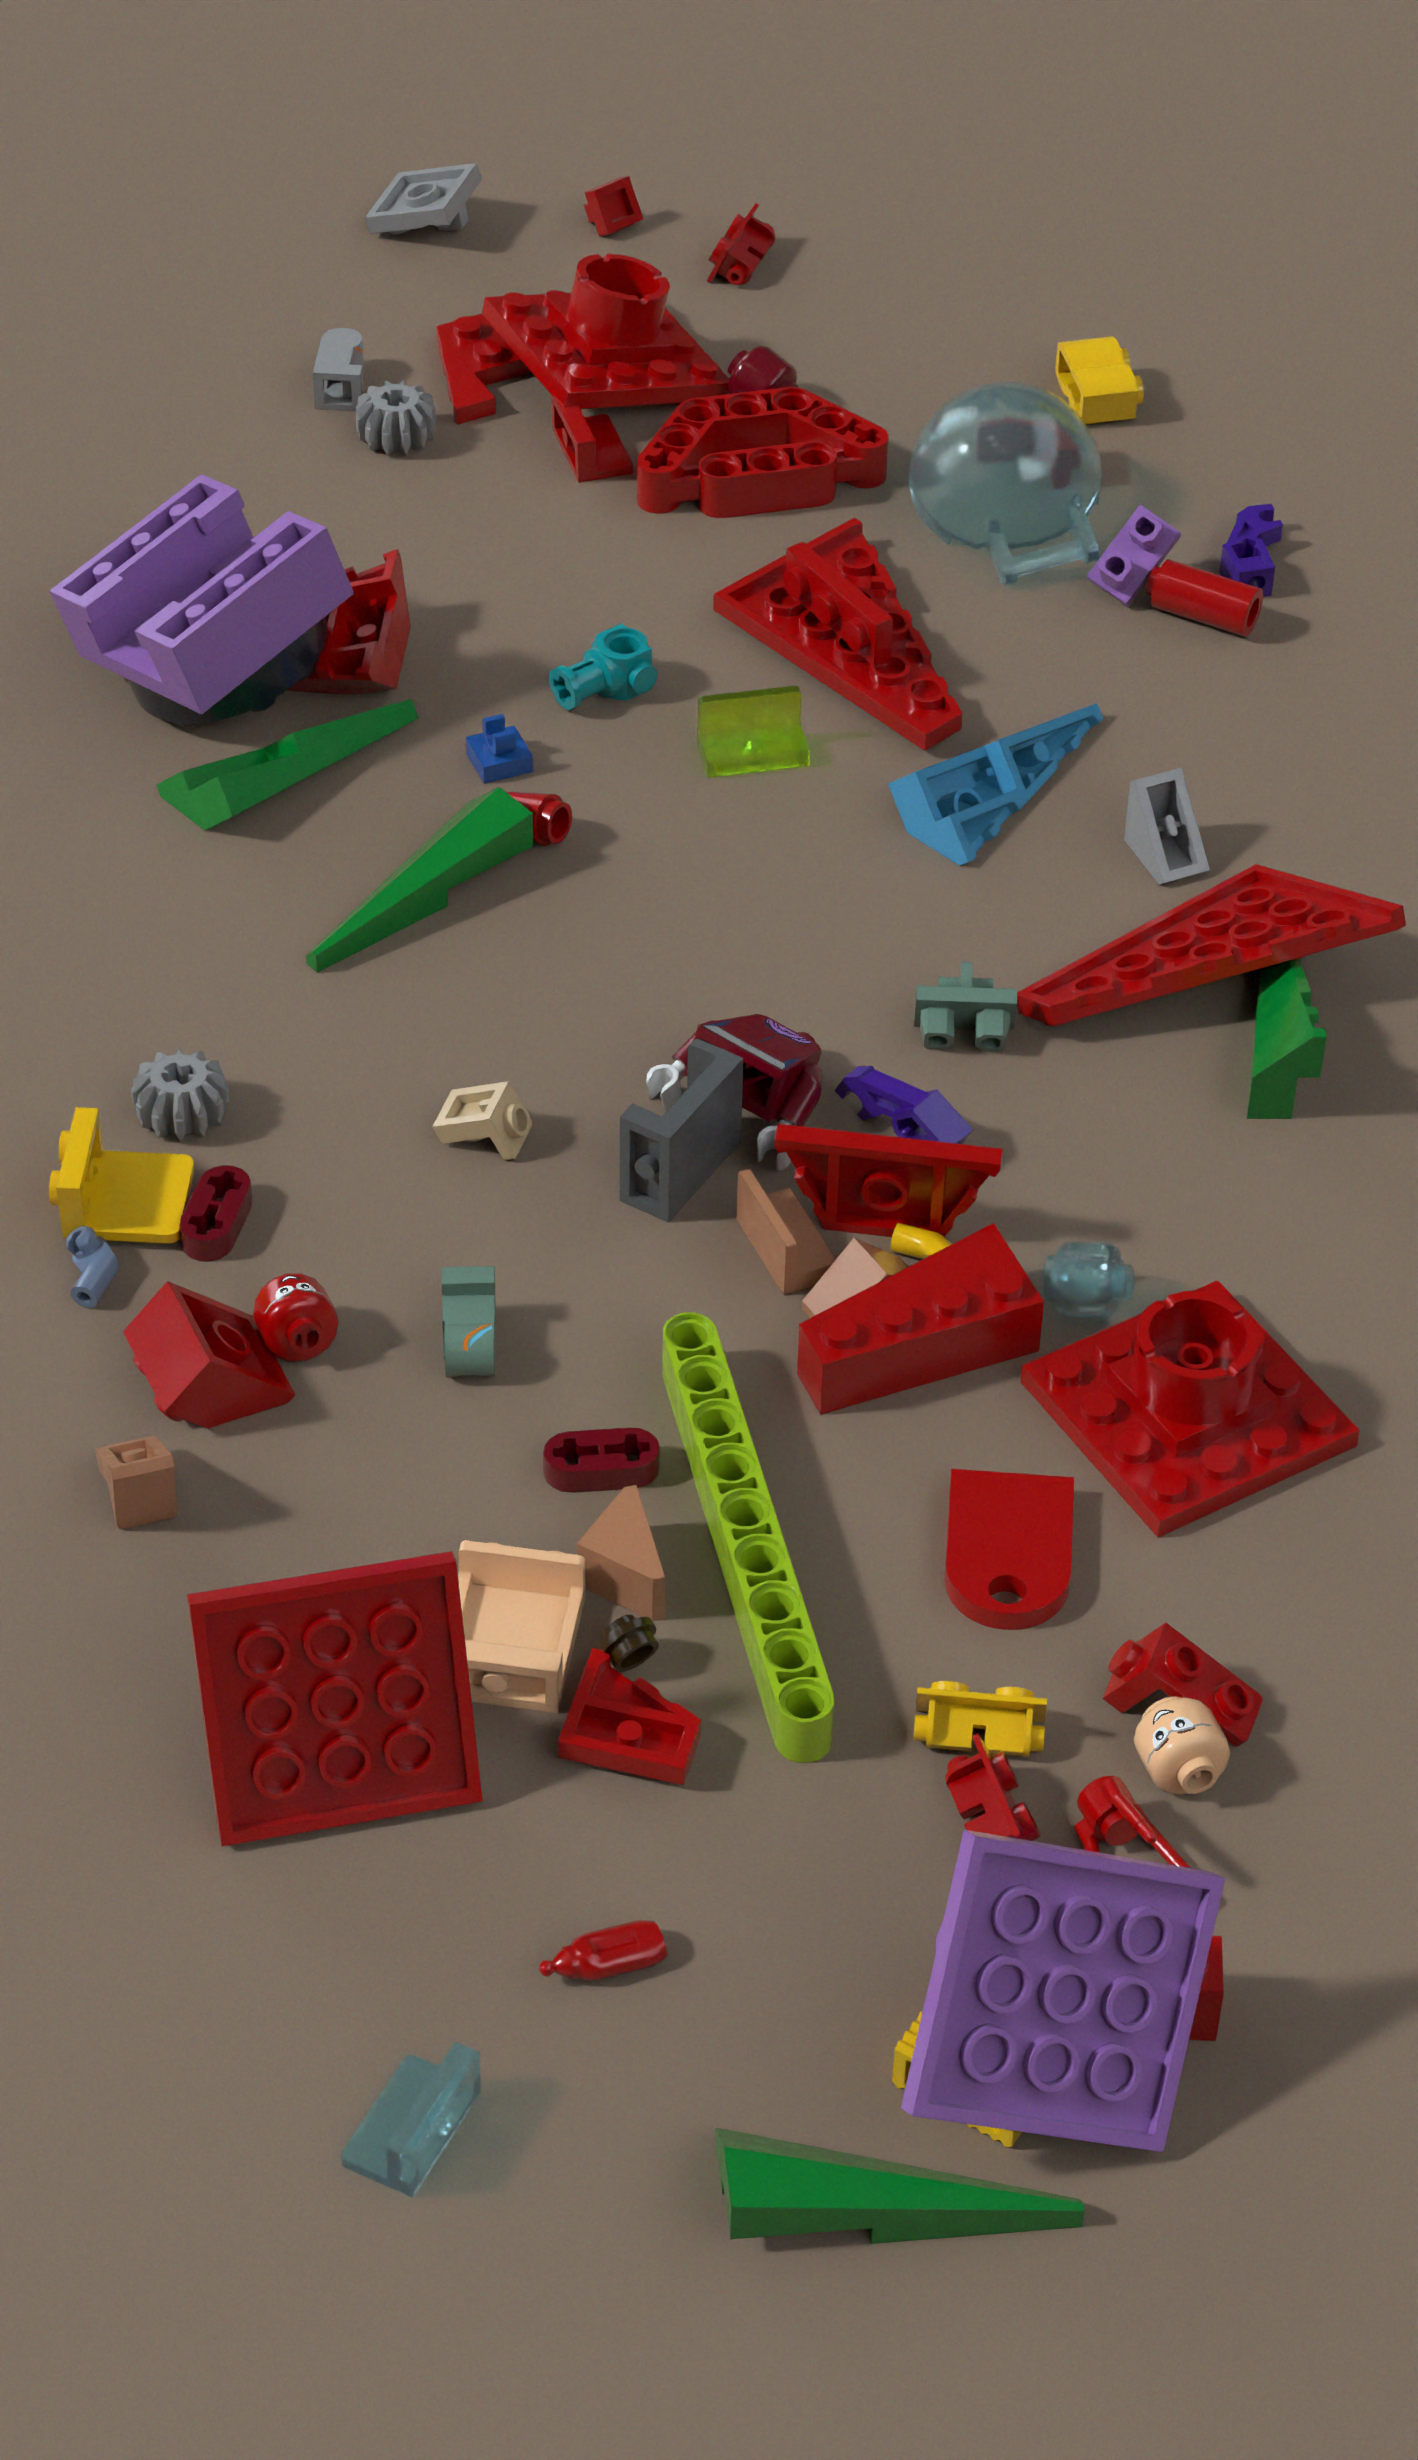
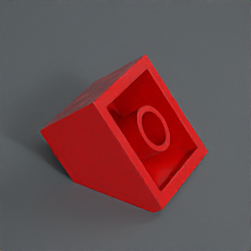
M167 1281L123 1331L135 1354L133 1357L134 1364L146 1376L155 1393V1405L165 1416L173 1421L181 1422L186 1420L209 1429L287 1404L296 1395L273 1352L266 1346L252 1315Z

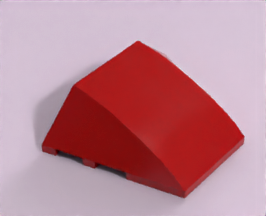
M398 549L383 554L386 563L356 574L353 566L344 569L354 594L325 616L327 638L319 658L313 665L314 670L308 677L298 681L288 690L329 694H362L397 689L411 628L402 560Z

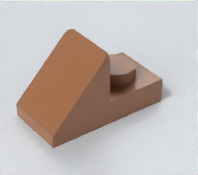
M156 1435L95 1448L99 1471L108 1483L115 1523L119 1529L171 1519L177 1515L173 1456Z

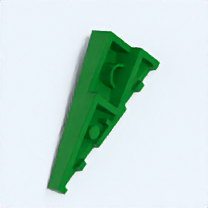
M411 698L293 732L266 747L181 771L156 785L160 796L205 831L415 721L419 717Z
M501 787L470 800L306 955V964L318 973L448 907V889L533 847L532 812Z
M1300 959L1281 962L1260 968L1246 1119H1291L1297 1077L1320 1078L1326 1033L1324 1028H1316L1314 1026V1023H1318L1319 1012L1317 1007H1311V989Z

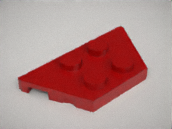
M777 1124L774 1146L778 1153L786 1152L796 1168L794 1180L803 1195L810 1198L813 1202V1211L824 1230L892 1237L897 1223L933 1231L945 1237L954 1227L955 1218L965 1213L976 1201L978 1189L989 1176L995 1178L1000 1172L1003 1154L1002 1148Z

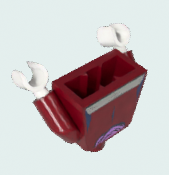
M753 1014L724 1020H711L699 1024L697 1031L672 1056L675 1061L672 1065H656L647 1073L646 1083L650 1099H653L661 1092L663 1108L669 1109L683 1094L680 1080L688 1075V1046L695 1039H700L743 1058L742 1108L767 1122L776 1119L778 1124L804 1126L821 1096L823 1073L818 1063L822 1051L819 1044L815 1042L810 1034L795 1032L765 1015ZM769 1126L759 1132L757 1138L758 1162L763 1159L767 1151L776 1149L774 1140L777 1126ZM786 1152L778 1153L776 1170L778 1171L787 1168L791 1162Z

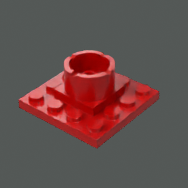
M595 254L584 257L577 264L571 293L558 290L535 295L509 292L504 296L485 297L482 315L552 396L554 395L565 408L576 404L579 405L580 409L682 403L691 398L730 394L728 391L730 378L665 308L670 289V283L667 278L662 277V272L653 265L637 258L621 254H606L605 257Z
M1218 1280L1193 1291L1170 1294L1163 1301L1158 1299L1139 1315L1035 1359L1021 1367L1020 1383L1158 1538L1357 1447L1360 1429Z

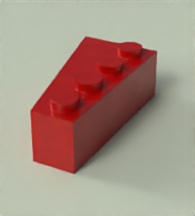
M992 1223L800 1323L797 1375L820 1415L1036 1353L1040 1350L1044 1300L996 1225Z

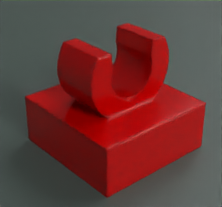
M629 176L619 177L584 192L588 203L583 204L588 221L595 223L599 236L609 235L643 220Z

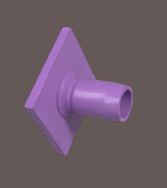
M964 1830L944 1919L936 1936L934 1964L901 2109L915 2117L1164 2152L1225 1878L1210 1871Z

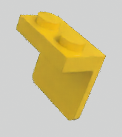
M75 1107L70 1130H62L60 1134L59 1162L61 1170H52L49 1181L50 1205L59 1206L63 1238H67L78 1227L88 1226L96 1232V1236H101L109 1241L167 1244L178 1241L181 1237L180 1219L188 1204L194 1175L193 1158L186 1154L104 1150L99 1108Z

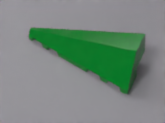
M715 2128L722 2195L725 2194L730 2240L869 2229L871 2244L1083 2227L1085 2209L1083 2202L1078 2198Z

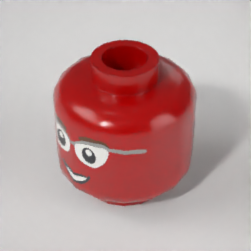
M287 1273L272 1279L262 1287L254 1302L253 1317L257 1329L266 1346L281 1359L290 1362H300L315 1358L330 1347L337 1335L339 1319L332 1301L323 1286L316 1279L305 1274Z

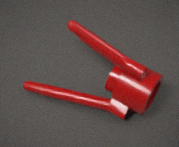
M1114 1775L1103 1776L1086 1785L1080 1792L1077 1799V1807L1084 1818L1075 1824L1074 1830L1083 1843L1084 1850L1100 1853L1098 1844L1100 1840L1106 1841L1112 1846H1119L1128 1843L1139 1833L1169 1865L1191 1868L1149 1821L1143 1809L1136 1803L1121 1778Z

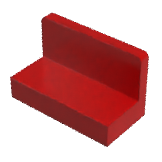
M551 395L552 429L578 483L633 473V463L607 414L584 417L578 404L565 408L554 395Z

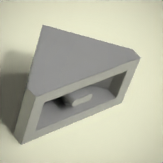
M1182 767L1130 782L1124 841L1158 885L1210 871Z

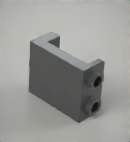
M695 1039L688 1046L687 1090L663 1116H660L632 1103L620 1116L621 1202L669 1223L741 1143L742 1057L700 1039Z

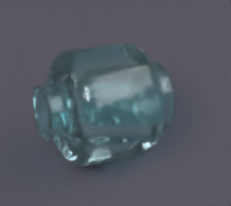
M1067 1241L1058 1248L1056 1255L1051 1254L1046 1259L1043 1270L1044 1296L1047 1301L1053 1302L1056 1311L1065 1317L1109 1319L1117 1313L1122 1300H1130L1134 1290L1133 1267L1130 1264H1124L1120 1250L1111 1243Z

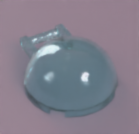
M1008 381L980 384L960 392L943 404L923 427L914 446L910 461L908 484L913 505L924 524L948 545H950L952 538L974 549L987 547L1003 586L1016 583L1017 576L1080 559H1083L1086 564L1099 560L1098 543L1088 516L1095 504L1099 505L1103 476L1096 440L1079 413L1064 399L1044 388L1023 382ZM1071 530L1074 541L1012 557L1009 550L1039 545L1057 538Z

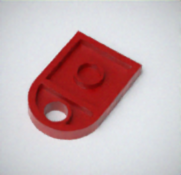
M951 1469L945 1588L951 1602L962 1614L974 1622L987 1627L1002 1630H1020L1040 1625L1051 1619L1061 1610L1069 1594L1072 1569L1074 1477ZM998 1592H1012L1021 1597L1022 1600L1013 1604H1005L996 1601L992 1595Z

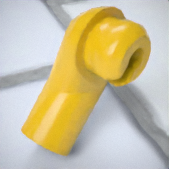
M897 1223L892 1235L890 1250L925 1259L952 1245V1243L939 1233Z

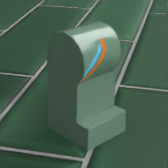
M495 1266L441 1267L443 1359H445L446 1377L463 1375L494 1376L496 1335Z

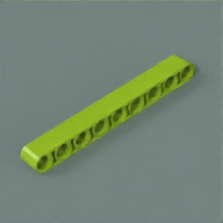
M683 1312L671 1317L663 1327L662 1376L774 1744L778 1752L786 1759L797 1763H812L822 1759L832 1746L834 1694L717 1328L713 1321L705 1315L695 1312Z

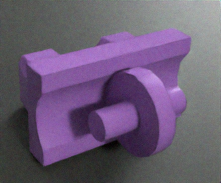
M1139 505L1086 577L1092 584L1103 589L1128 608L1147 583L1152 569L1155 566L1159 567L1180 539L1181 533L1151 511Z

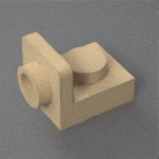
M506 1081L452 1089L432 1128L442 1144L460 1141L475 1142L490 1137L502 1159L511 1160L516 1159L532 1127V1121L526 1106L521 1103L510 1082Z

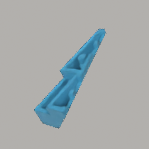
M1095 703L1004 737L983 747L918 770L888 783L907 833L959 866L973 861L977 857L976 852L982 845L1001 831L1000 826L1012 813L1020 810L1059 768L1057 764L1065 755L1074 751L1082 743L1080 739L1088 730L1103 720L1098 704Z

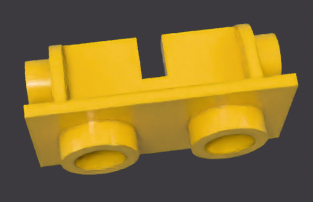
M954 1681L933 1682L931 1688L917 1687L916 1711L928 1712V1715L915 1714L913 1740L926 1741L925 1748L971 1752L973 1728L986 1729L985 1745L992 1754L1003 1751L1005 1755L1029 1757L1030 1751L1043 1752L1045 1726L1032 1725V1722L1044 1723L1048 1699L1034 1698V1692L1020 1687H1000L995 1690V1694L969 1692V1686Z

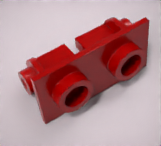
M757 203L753 205L745 218L737 214L725 236L716 245L708 260L715 264L707 279L708 283H711L716 274L719 273L733 285L746 284L751 279L753 272L769 248L774 244L775 233L773 227L753 217L759 206Z
M979 1734L973 1735L972 1738L979 1753L972 1757L961 1755L953 1758L947 1764L948 1771L945 1775L946 1785L950 1789L963 1820L983 1810L986 1812L965 1823L966 1830L1028 1841L1040 1838L1039 1829L1025 1802L1022 1801L1015 1805L1010 1791L1019 1787V1782L1003 1751L992 1755Z

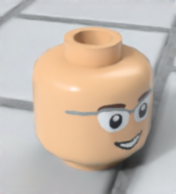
M1175 1696L1161 1699L1145 1711L1142 1720L1136 1727L1134 1744L1137 1753L1153 1783L1164 1792L1178 1795L1204 1792L1215 1784L1227 1767L1230 1757L1227 1739L1211 1710L1199 1700Z

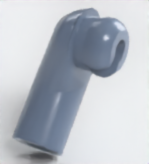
M81 1226L73 1230L66 1239V1248L69 1252L73 1253L72 1261L81 1273V1276L71 1290V1296L80 1306L94 1308L115 1277L119 1263L116 1255L103 1237L96 1236V1232L91 1227Z

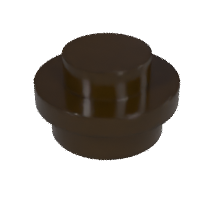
M631 1614L622 1616L605 1627L601 1633L603 1640L597 1649H601L611 1656L610 1663L618 1672L631 1670L644 1663L657 1651L659 1643L654 1637L656 1626L649 1617L635 1618Z

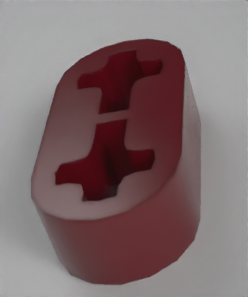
M221 1165L209 1169L200 1177L179 1224L181 1246L184 1253L190 1258L197 1261L210 1262L223 1258L232 1250L252 1207L251 1180L243 1169L231 1165ZM224 1196L222 1202L216 1200V1198H222ZM210 1225H216V1229L208 1231Z
M628 1427L567 1431L551 1437L544 1445V1477L551 1487L562 1492L622 1490L624 1487L637 1485V1488L652 1483L659 1473L660 1445L653 1434L641 1428ZM627 1455H637V1461H628ZM576 1459V1464L566 1465L565 1460Z

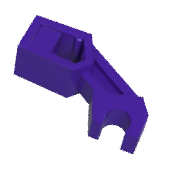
M1272 504L1248 506L1237 514L1236 524L1227 543L1222 546L1219 572L1221 576L1261 588L1263 590V597L1272 596L1275 566L1266 546L1281 541L1283 528L1281 520L1273 521L1275 509Z
M873 1066L856 1067L842 1079L834 1090L842 1100L851 1092L859 1097L862 1109L857 1115L862 1121L882 1114L891 1117L894 1133L898 1137L963 1144L973 1131L970 1125L937 1089L925 1092L875 1070Z

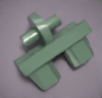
M963 961L960 964V977L938 976V986L917 985L914 1026L920 1027L923 1046L926 1049H947L953 1046L954 1028L976 1029V1048L982 1051H1003L1009 1030L1014 1029L1017 989L993 988V978H972V962Z

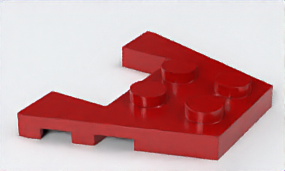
M482 313L474 316L459 317L455 321L436 326L437 345L443 373L447 379L449 400L453 406L454 422L459 425L496 414V398L485 385L531 373L529 368Z

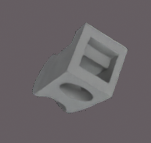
M335 328L328 330L321 337L313 370L315 409L356 411L358 396L364 394L362 335L358 331L350 328Z

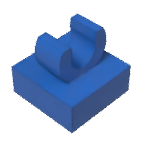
M503 714L483 718V733L466 737V754L484 784L533 772V755L515 725L505 727V717Z

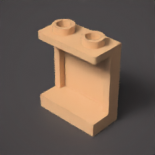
M462 1541L458 1552V1581L472 1702L559 1713L586 1598L585 1558L581 1555L567 1554L560 1551L505 1546L492 1542Z

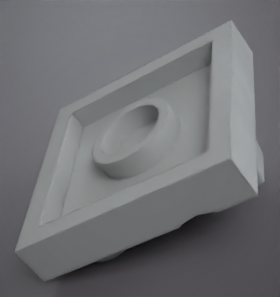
M477 163L398 172L365 216L370 234L389 232L391 235H399L410 229L423 228L427 225L437 226L439 231L463 229L469 220L465 202L482 180Z

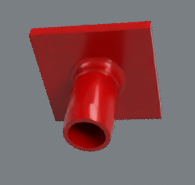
M452 1551L187 1594L217 1826L222 1847L483 1801L457 1563Z

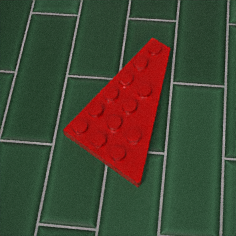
M855 517L806 543V545L893 618L890 660L873 666L861 654L851 649L832 629L822 624L817 616L802 603L789 595L785 590L783 575L786 571V555L714 593L713 610L922 750L926 751L961 730L963 713L955 698L948 694V685L944 677H938L931 664L932 655L920 632L912 626L913 619L908 609H902L896 597L897 588L885 566L878 561V552L874 545H869L862 533V522Z
M1255 864L1017 992L1018 1014L1041 1021L1048 1026H1059L1073 1020L1170 993L1182 992L1195 986L1281 962L1300 959L1310 954L1386 934L1405 927L1406 921L1403 905Z

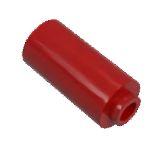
M1167 559L1161 567L1155 566L1152 569L1146 585V594L1151 596L1152 607L1247 637L1255 627L1263 603V590L1261 588Z

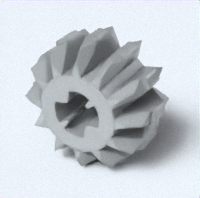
M405 380L399 384H391L385 381L382 387L369 386L367 393L358 396V405L356 406V430L359 432V440L368 443L369 450L383 449L386 455H390L392 452H401L407 455L409 449H424L425 442L434 439V431L436 430V406L433 403V396L424 393L423 386L421 385L407 386Z
M179 1047L175 1055L167 1056L157 1052L154 1062L140 1063L139 1073L133 1079V1087H131L132 1104L135 1105L137 1118L140 1120L142 1128L154 1129L158 1139L169 1134H176L181 1142L185 1134L194 1133L204 1137L207 1127L221 1125L224 1111L227 1110V1102H229V1085L225 1082L224 1072L221 1070L219 1061L206 1060L203 1050L191 1055H185Z

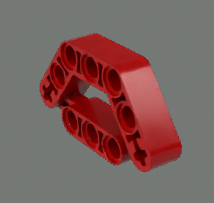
M798 387L691 398L678 405L638 456L637 504L642 510L649 513L663 514L674 511L682 501L698 499L699 510L703 514L714 518H729L827 505L835 498L836 483L845 482L857 488L870 489L876 488L886 481L889 434L881 426Z

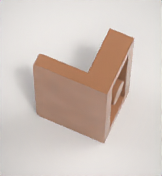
M751 1169L738 1172L736 1220L782 1294L785 1296L814 1287L836 1259L791 1188H786L766 1194Z

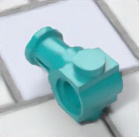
M622 623L598 633L591 649L584 653L582 661L569 667L560 665L549 672V684L555 699L567 711L580 706L582 700L595 694L615 700H629L652 690L658 678V671L652 665V648L647 645V637L639 630L626 627Z

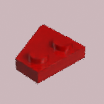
M592 1648L558 1739V1758L684 1785L701 1737V1719L680 1704L665 1700L659 1690L643 1678L638 1677L632 1682L610 1666L611 1656L601 1649Z

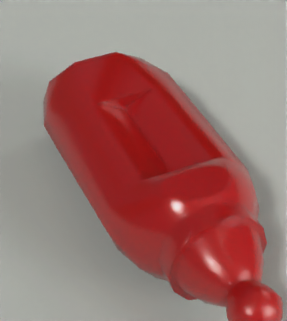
M638 1920L580 1935L570 1945L562 1947V1950L557 1953L552 1961L543 1960L539 1964V1971L545 1977L551 1976L555 1972L569 1979L601 1980L655 1966L666 1959L667 1948L664 1937L655 1921Z

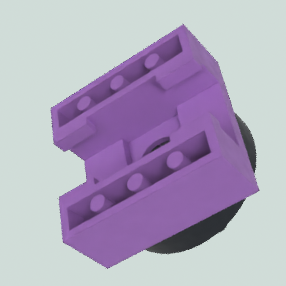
M202 474L49 591L79 655L127 678L138 703L146 712L159 719L178 723L182 727H192L199 723L219 721L248 711L259 712L271 707L276 701V697L313 672V665L319 658L327 638L325 616L354 594L327 527L287 511L254 537L241 510L245 505L238 489Z

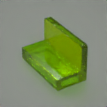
M786 686L699 697L697 709V748L707 778L809 766L810 750L801 727L802 694L798 686Z

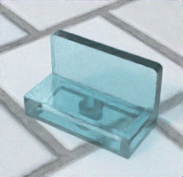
M454 2042L439 2066L415 2055H407L341 2153L342 2166L413 2198L481 2093L480 2052Z

